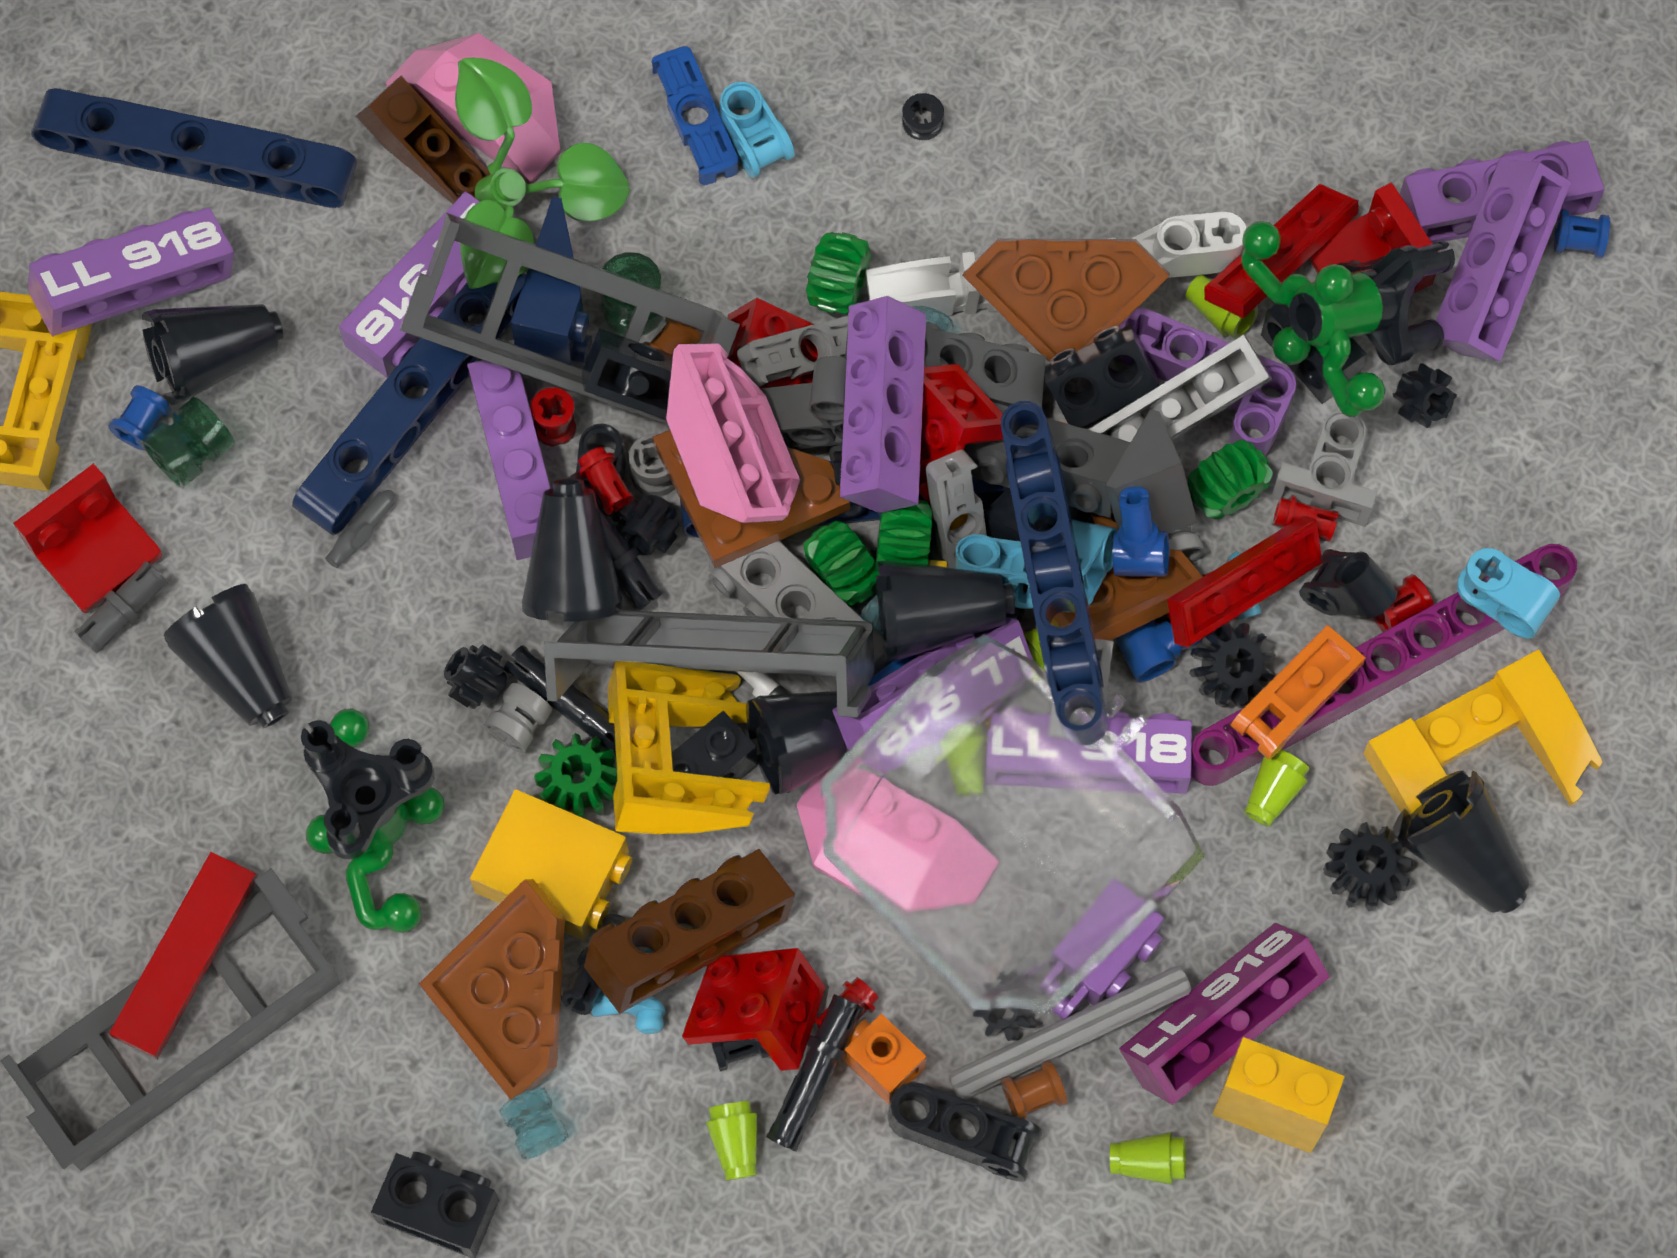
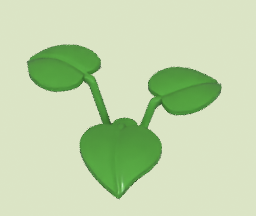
M474 57L458 61L455 105L463 127L471 135L485 141L496 140L503 134L505 136L494 162L488 165L490 175L482 178L475 187V198L480 202L472 206L464 219L534 244L533 234L529 226L523 220L512 217L514 213L512 206L518 204L524 196L530 193L560 188L559 198H562L565 215L580 222L602 220L614 214L623 206L629 195V182L611 155L595 144L578 143L566 149L560 155L557 162V172L560 179H549L525 184L523 177L518 172L510 168H502V164L515 139L512 127L525 124L531 117L532 101L530 93L522 79L515 72L498 62ZM461 244L462 265L469 288L476 289L499 282L506 259ZM522 265L518 275L522 274L528 267Z

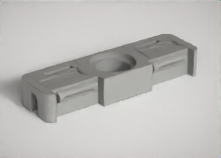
M849 315L748 343L737 351L742 370L758 387L789 376L791 379L813 374L815 362L807 360L801 352V340L804 338L815 344L818 352L817 359L825 356L845 358Z
M959 450L939 458L926 466L939 561H947V567L955 568V548L962 538L972 534L987 536L983 504L973 490L971 470L977 468V465L964 450ZM962 514H969L967 521L961 527L949 530L955 518Z

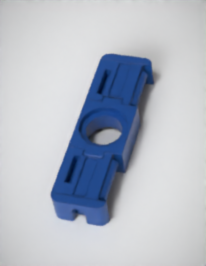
M682 46L654 56L652 58L653 74L658 73L668 96V110L684 147L689 145L699 168V182L702 185L715 183L716 175L721 173L724 174L725 178L735 176L739 172L738 156L692 50L687 46ZM693 107L702 108L708 113V117L704 122L695 125L684 121L682 115L686 110Z

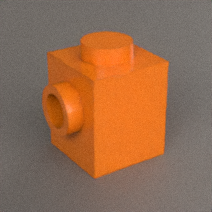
M882 1013L871 1024L866 1019L861 1021L853 1029L847 1042L848 1046L844 1049L847 1053L844 1062L888 1105L895 1091L903 1084L911 1083L926 1067L927 1056Z

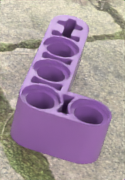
M1140 307L1136 308L1119 325L1120 329L1130 324L1132 325L1136 335H1140L1139 340L1158 378L1166 382L1229 344L1227 341ZM1158 343H1162L1161 351L1157 350ZM1185 352L1192 359L1178 360L1173 357L1172 353ZM1128 355L1117 356L1121 362L1130 367L1134 362V359ZM1258 355L1272 380L1229 406V408L1237 410L1230 433L1229 444H1233L1237 440L1252 442L1255 448L1261 450L1266 457L1271 451L1289 412L1296 388V379L1292 371L1283 364ZM1266 388L1275 389L1282 396L1277 398L1268 397L1261 390ZM1247 428L1257 429L1263 434V437L1252 438L1247 436L1242 430Z

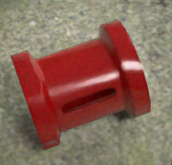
M550 387L539 391L533 397L531 415L534 420L537 439L544 445L551 447L568 443L574 437L577 430L574 421V401L571 395L563 389Z
M1411 574L1403 578V585L1397 587V597L1393 604L1382 614L1372 617L1382 632L1434 605L1428 589L1416 575Z

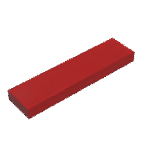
M1319 183L1274 224L1281 237L1279 249L1273 256L1268 259H1261V261L1283 283L1288 276L1294 273L1358 214V200ZM1240 254L1204 287V297L1206 301L1244 318L1267 295L1244 270L1241 263L1242 254Z
M1307 516L1300 517L1168 598L1167 602L1174 643L1188 648L1319 566L1322 554L1317 520Z
M210 851L111 1028L109 1034L112 1038L158 1060L255 884L254 880L258 878L256 873Z

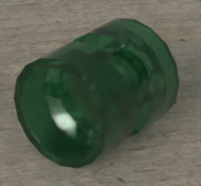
M625 252L615 255L602 268L663 290L658 266L650 257L643 254ZM600 293L606 324L615 333L624 336L635 306ZM650 312L642 336L656 329L664 316Z
M194 396L173 413L172 425L161 423L141 440L143 448L153 462L171 481L182 489L204 471L203 462L205 460L215 462L236 444L223 422L205 403Z

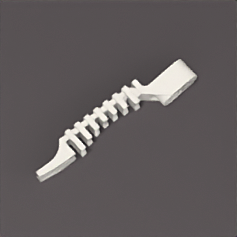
M1231 212L1182 215L1167 218L1161 224L1131 239H1136L1170 273L1168 278L1213 274L1223 271L1241 254L1243 234L1247 227L1238 215ZM1166 244H1177L1184 250H1173ZM974 252L962 253L959 272L949 273L951 265L950 256L898 263L869 269L865 272L869 300L890 296L915 309H932L946 315H953L954 312L962 311L964 315L976 314V310L987 308L988 312L997 311L962 276L963 272L975 262Z

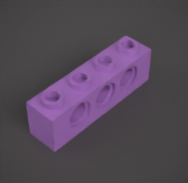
M1587 140L1572 144L1569 141H1560L1551 144L1546 149L1532 152L1515 150L1504 154L1501 158L1486 161L1469 159L1457 164L1455 167L1436 171L1432 168L1420 169L1404 178L1400 195L1432 244L1438 241L1446 242L1469 237L1499 159L1540 162L1571 181L1561 209L1569 210L1572 216L1595 212L1605 189ZM1445 197H1456L1462 203H1453L1447 200Z
M1499 159L1436 318L1444 332L1442 345L1463 356L1501 361L1571 181L1540 162Z
M890 296L849 306L840 497L878 513L918 505L926 314Z

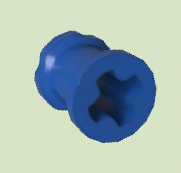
M1561 209L1555 226L1554 252L1562 253L1564 249L1593 252L1594 257L1603 258L1610 231L1609 215H1600L1598 219L1572 216L1569 210Z
M136 385L130 392L131 401L119 419L114 418L111 420L108 428L124 443L138 450H145L150 444L148 439L150 433L160 418L167 417L172 409L170 404L159 394L144 386Z

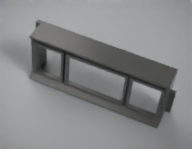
M446 213L443 228L426 275L423 273L419 274L400 331L668 424L667 420L584 391L582 380L583 368L495 338L521 266L523 265L634 305L635 308L624 337L637 342L640 341L650 312L703 330L698 344H720L728 354L740 325L728 320L722 312ZM454 241L506 259L480 332L428 314Z
M616 610V614L610 617L576 621L557 642H544L547 701H558L589 664L614 665L615 661H628L686 669L836 676L837 716L858 717L871 697V686L867 685L874 676L873 622Z
M272 868L254 880L260 892L243 904L211 962L249 1013L251 1019L146 1095L141 1093L101 1037L113 1027L139 978L19 1064L10 1055L0 1060L35 1110L27 1116V1119L63 1169L72 1163L81 1171L340 984L335 970L300 925L308 919L307 915ZM273 914L315 970V973L264 1008L222 949ZM88 1046L131 1106L78 1143L36 1085V1082Z

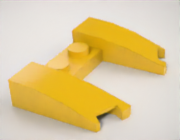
M1 291L0 348L23 352L4 425L0 426V484L49 491L60 449L56 442L58 428L76 360L83 361L92 324L51 336L30 295Z
M1539 649L1497 671L1494 678L1418 720L1413 721L1410 718L1369 740L1363 752L1400 812L1405 808L1410 815L1422 805L1416 796L1437 780L1447 776L1442 768L1443 766L1516 726L1570 806L1577 803L1583 794V791L1575 784L1587 765L1589 764L1598 770L1602 764V760L1579 714Z
M615 661L607 687L609 723H614L618 778L613 794L615 831L646 834L701 833L745 827L751 824L754 813L748 811V808L752 802H765L770 790V783L674 772L672 767L669 727H702L723 710L736 724L747 723L746 703L737 702L730 693L739 687L741 678L738 675L642 662Z

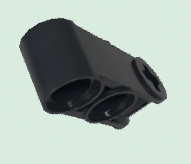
M917 1082L903 1084L895 1091L891 1098L887 1116L890 1128L901 1138L981 1166L995 1175L1018 1182L1026 1181L1028 1171L1025 1169L1028 1156L1034 1140H1039L1043 1132L1038 1125L1023 1118L999 1113ZM908 1100L917 1101L923 1105L927 1116L918 1122L907 1121L901 1116L898 1108L899 1105ZM954 1119H966L975 1127L976 1136L966 1141L958 1140L950 1133L948 1124ZM1012 1139H1015L1016 1144L1011 1156H1008Z

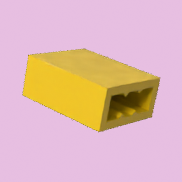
M515 789L470 876V881L474 893L500 904L524 879H534L565 917L564 932L585 941L591 928L596 930L601 928L610 908V901L605 899L613 883L621 885L625 880L632 863V857L628 855L629 849L626 836Z
M1243 1037L1227 1072L1212 1115L1311 1153L1328 1125L1345 1076Z

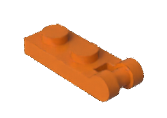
M1327 625L1242 709L1232 721L1231 727L1241 736L1248 734L1259 744L1257 750L1270 760L1363 665L1366 657ZM1268 710L1281 720L1274 729L1261 719Z

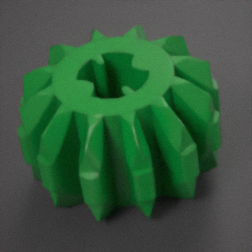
M844 232L825 233L821 237L819 244L815 247V254L810 261L811 267L807 275L806 293L809 305L820 308V311L846 315L849 313V306L855 305L861 300L864 286H866L865 272L869 270L868 267L871 259L867 241L857 238L856 235Z
M1237 440L1233 444H1225L1222 449L1212 452L1207 459L1200 461L1198 468L1190 472L1187 484L1191 493V499L1199 510L1202 509L1207 517L1222 519L1226 515H1234L1243 507L1247 508L1251 501L1259 498L1260 493L1269 487L1273 472L1268 466L1269 462L1261 450H1257L1252 442Z
M918 500V505L880 513L876 562L893 560L928 564L932 510L927 501Z
M834 521L827 527L824 525L812 533V537L803 542L805 558L811 565L813 572L849 607L857 602L861 603L873 595L872 592L876 590V576H879V573L876 570L874 559L867 551L866 546L859 540L857 534L853 533L849 525Z
M577 733L572 735V746L565 747L563 742L555 739L552 742L555 755L541 754L538 759L540 766L544 769L534 775L536 786L544 788L540 793V799L549 804L555 803L556 807L568 812L571 808H574L575 815L585 818L584 808L591 807L594 813L601 816L604 813L601 799L614 801L615 787L613 784H616L618 780L617 768L613 766L616 762L614 751L611 749L601 751V740L596 736L586 746H582L581 737ZM584 771V782L572 783L574 778L573 772Z

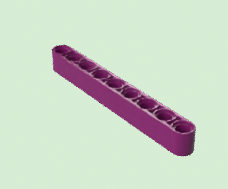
M1560 544L1544 545L1515 561L1529 571L1543 577L1545 576L1541 573L1540 568L1545 567L1555 570L1561 579L1545 578L1558 588L1560 598L1566 593L1577 571V560L1574 554L1567 547ZM1486 576L1481 580L1487 583L1490 578ZM1474 588L1473 593L1477 594L1478 590ZM1457 592L1355 647V649L1366 659L1363 665L1345 682L1351 687L1352 693L1339 694L1335 692L1286 742L1281 750L1334 723L1501 632L1505 628L1493 618L1467 604ZM1460 612L1469 613L1477 620L1478 624H1464L1458 619L1456 614ZM1426 635L1435 642L1436 647L1424 648L1415 641L1414 636ZM1372 659H1387L1393 664L1394 670L1382 671L1375 667ZM1242 709L1203 729L1196 735L1191 746V776L1196 782L1206 786H1215L1262 762L1264 755L1257 750L1259 744L1249 739L1246 735L1241 736L1231 727L1232 721ZM1270 710L1261 717L1272 729L1281 722ZM1205 750H1215L1223 756L1224 762L1218 765L1209 764L1201 758L1200 753Z

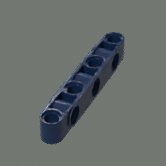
M58 88L46 91L31 131V136L34 140L47 148L329 208H339L344 205L357 165L354 155L336 146L123 100L98 97ZM111 126L106 131L97 132L100 128ZM202 145V146H201L200 148H198L197 150H194V151H186L187 149H189V148L192 147V146ZM292 164L289 169L276 170L281 165Z
M524 271L517 277L495 338L499 339L511 324L527 271ZM498 282L476 289H470L466 283L439 314L438 318L480 332L484 321L477 325H469L465 323V320L475 313L487 315ZM420 338L305 479L294 496L292 507L334 536L341 532L469 377L468 364L482 361V359ZM423 386L428 388L422 397L412 399L405 396L411 387ZM362 459L368 462L366 467L360 472L348 473L344 471L346 465L353 460Z
M1019 401L1011 404L1004 411L1001 418V430L1007 456L1005 458L1007 475L1046 677L1054 700L1056 715L1066 737L1078 745H1091L1098 742L1105 735L1108 729V715L1102 687H1104L1064 479L1057 450L1054 447L1052 433L1043 409L1036 403ZM1025 425L1038 426L1037 431L1030 437L1020 438L1015 436L1016 432ZM1053 517L1057 519L1056 524L1050 530L1044 532L1033 530L1035 523L1041 518ZM1062 611H1070L1076 614L1074 621L1068 626L1055 627L1051 625L1053 617ZM1089 707L1095 710L1093 718L1086 724L1075 725L1070 722V717L1076 709Z

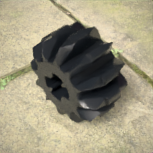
M1228 622L1217 629V634L1212 632L1201 639L1206 648L1197 647L1191 650V656L1202 661V666L1191 669L1189 674L1191 677H1205L1206 680L1200 685L1199 692L1201 695H1209L1215 691L1216 705H1227L1230 699H1232L1235 706H1246L1249 698L1248 694L1255 698L1264 689L1259 680L1272 681L1275 677L1271 670L1264 668V662L1274 660L1276 654L1273 651L1261 652L1260 650L1265 644L1267 636L1261 633L1250 638L1251 629L1247 623L1238 624L1234 630ZM1236 655L1237 657L1233 662H1240L1239 672L1229 674L1232 667L1225 666L1226 657Z
M1367 822L1361 823L1357 835L1350 829L1345 828L1339 835L1340 843H1330L1326 851L1331 861L1325 864L1323 868L1324 875L1337 878L1330 887L1332 894H1340L1345 890L1349 892L1346 900L1348 908L1354 907L1359 897L1364 898L1365 907L1369 912L1376 909L1379 899L1390 906L1397 899L1396 891H1405L1410 883V880L1404 873L1410 871L1413 865L1412 859L1400 856L1405 847L1398 840L1392 843L1387 841L1390 833L1388 826L1382 827L1378 835H1372L1371 827ZM1365 860L1376 864L1371 874L1360 869Z

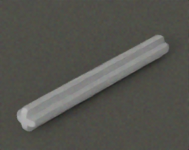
M1175 966L952 1071L949 1075L950 1083L957 1097L966 1100L1000 1084L1002 1078L1007 1076L1010 1078L1015 1077L1042 1064V1062L1051 1060L1188 995L1191 992L1190 982L1182 968Z

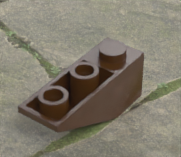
M402 76L386 87L356 115L359 121L386 150L452 204L465 191L475 198L477 183L482 178L490 175V172Z

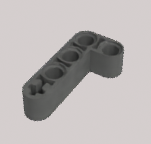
M825 356L815 361L812 383L760 389L767 397L787 447L805 449L842 444L847 358Z

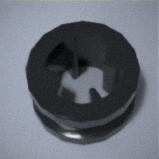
M918 93L905 101L902 108V127L906 134L916 140H930L941 132L944 125V107L937 97L928 93ZM922 110L931 112V122L928 123L927 119H924L922 124L915 122V112L918 111L919 115H922Z

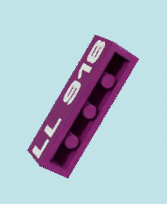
M1274 923L1195 986L1188 995L1180 998L1118 1049L1142 1088L1174 1105L1233 1057L1243 1037L1250 1040L1255 1039L1330 978L1306 936L1278 923Z

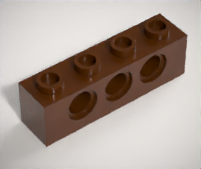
M760 849L743 858L740 855L733 856L726 860L718 868L717 872L702 880L693 878L684 883L676 891L675 895L660 903L656 900L650 901L638 909L631 919L618 926L608 924L598 930L590 939L584 968L618 1013L621 1014L787 921L795 893ZM721 901H729L737 906H728ZM679 924H689L695 929H686ZM636 947L649 948L653 953L642 952Z

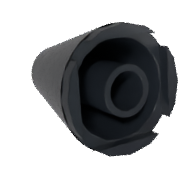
M264 304L153 309L142 314V320L151 322L150 328L142 330L147 356L156 381L160 382L166 378L171 392L165 393L163 396L171 406L189 400L278 349V340L283 339V328L278 314L275 311L269 312Z
M556 480L553 482V488L543 492L522 598V612L529 617L548 621V611L564 614V622L610 617L616 614V608L622 609V595L594 490L584 487L583 480Z
M893 560L876 562V568L879 576H876L880 630L881 632L886 631L887 645H883L886 661H898L1005 625L1006 614L1015 613L1012 583L1003 584L1001 574Z
M240 584L211 597L214 603L199 611L196 606L175 621L164 632L163 636L168 647L249 726L260 723L263 728H267L283 719L289 713L285 706L292 700V696L255 594L247 584Z
M837 691L761 695L747 701L746 719L750 740L755 738L758 740L761 754L757 755L758 765L765 782L770 783V790L775 795L790 793L850 758L832 711L837 707Z
M1464 770L1451 773L1437 780L1416 796L1422 805L1411 815L1404 808L1393 826V831L1396 839L1405 848L1488 912L1501 911L1502 913H1508L1524 902L1527 896L1525 891L1529 886V879L1485 783L1477 772L1472 770L1471 777Z

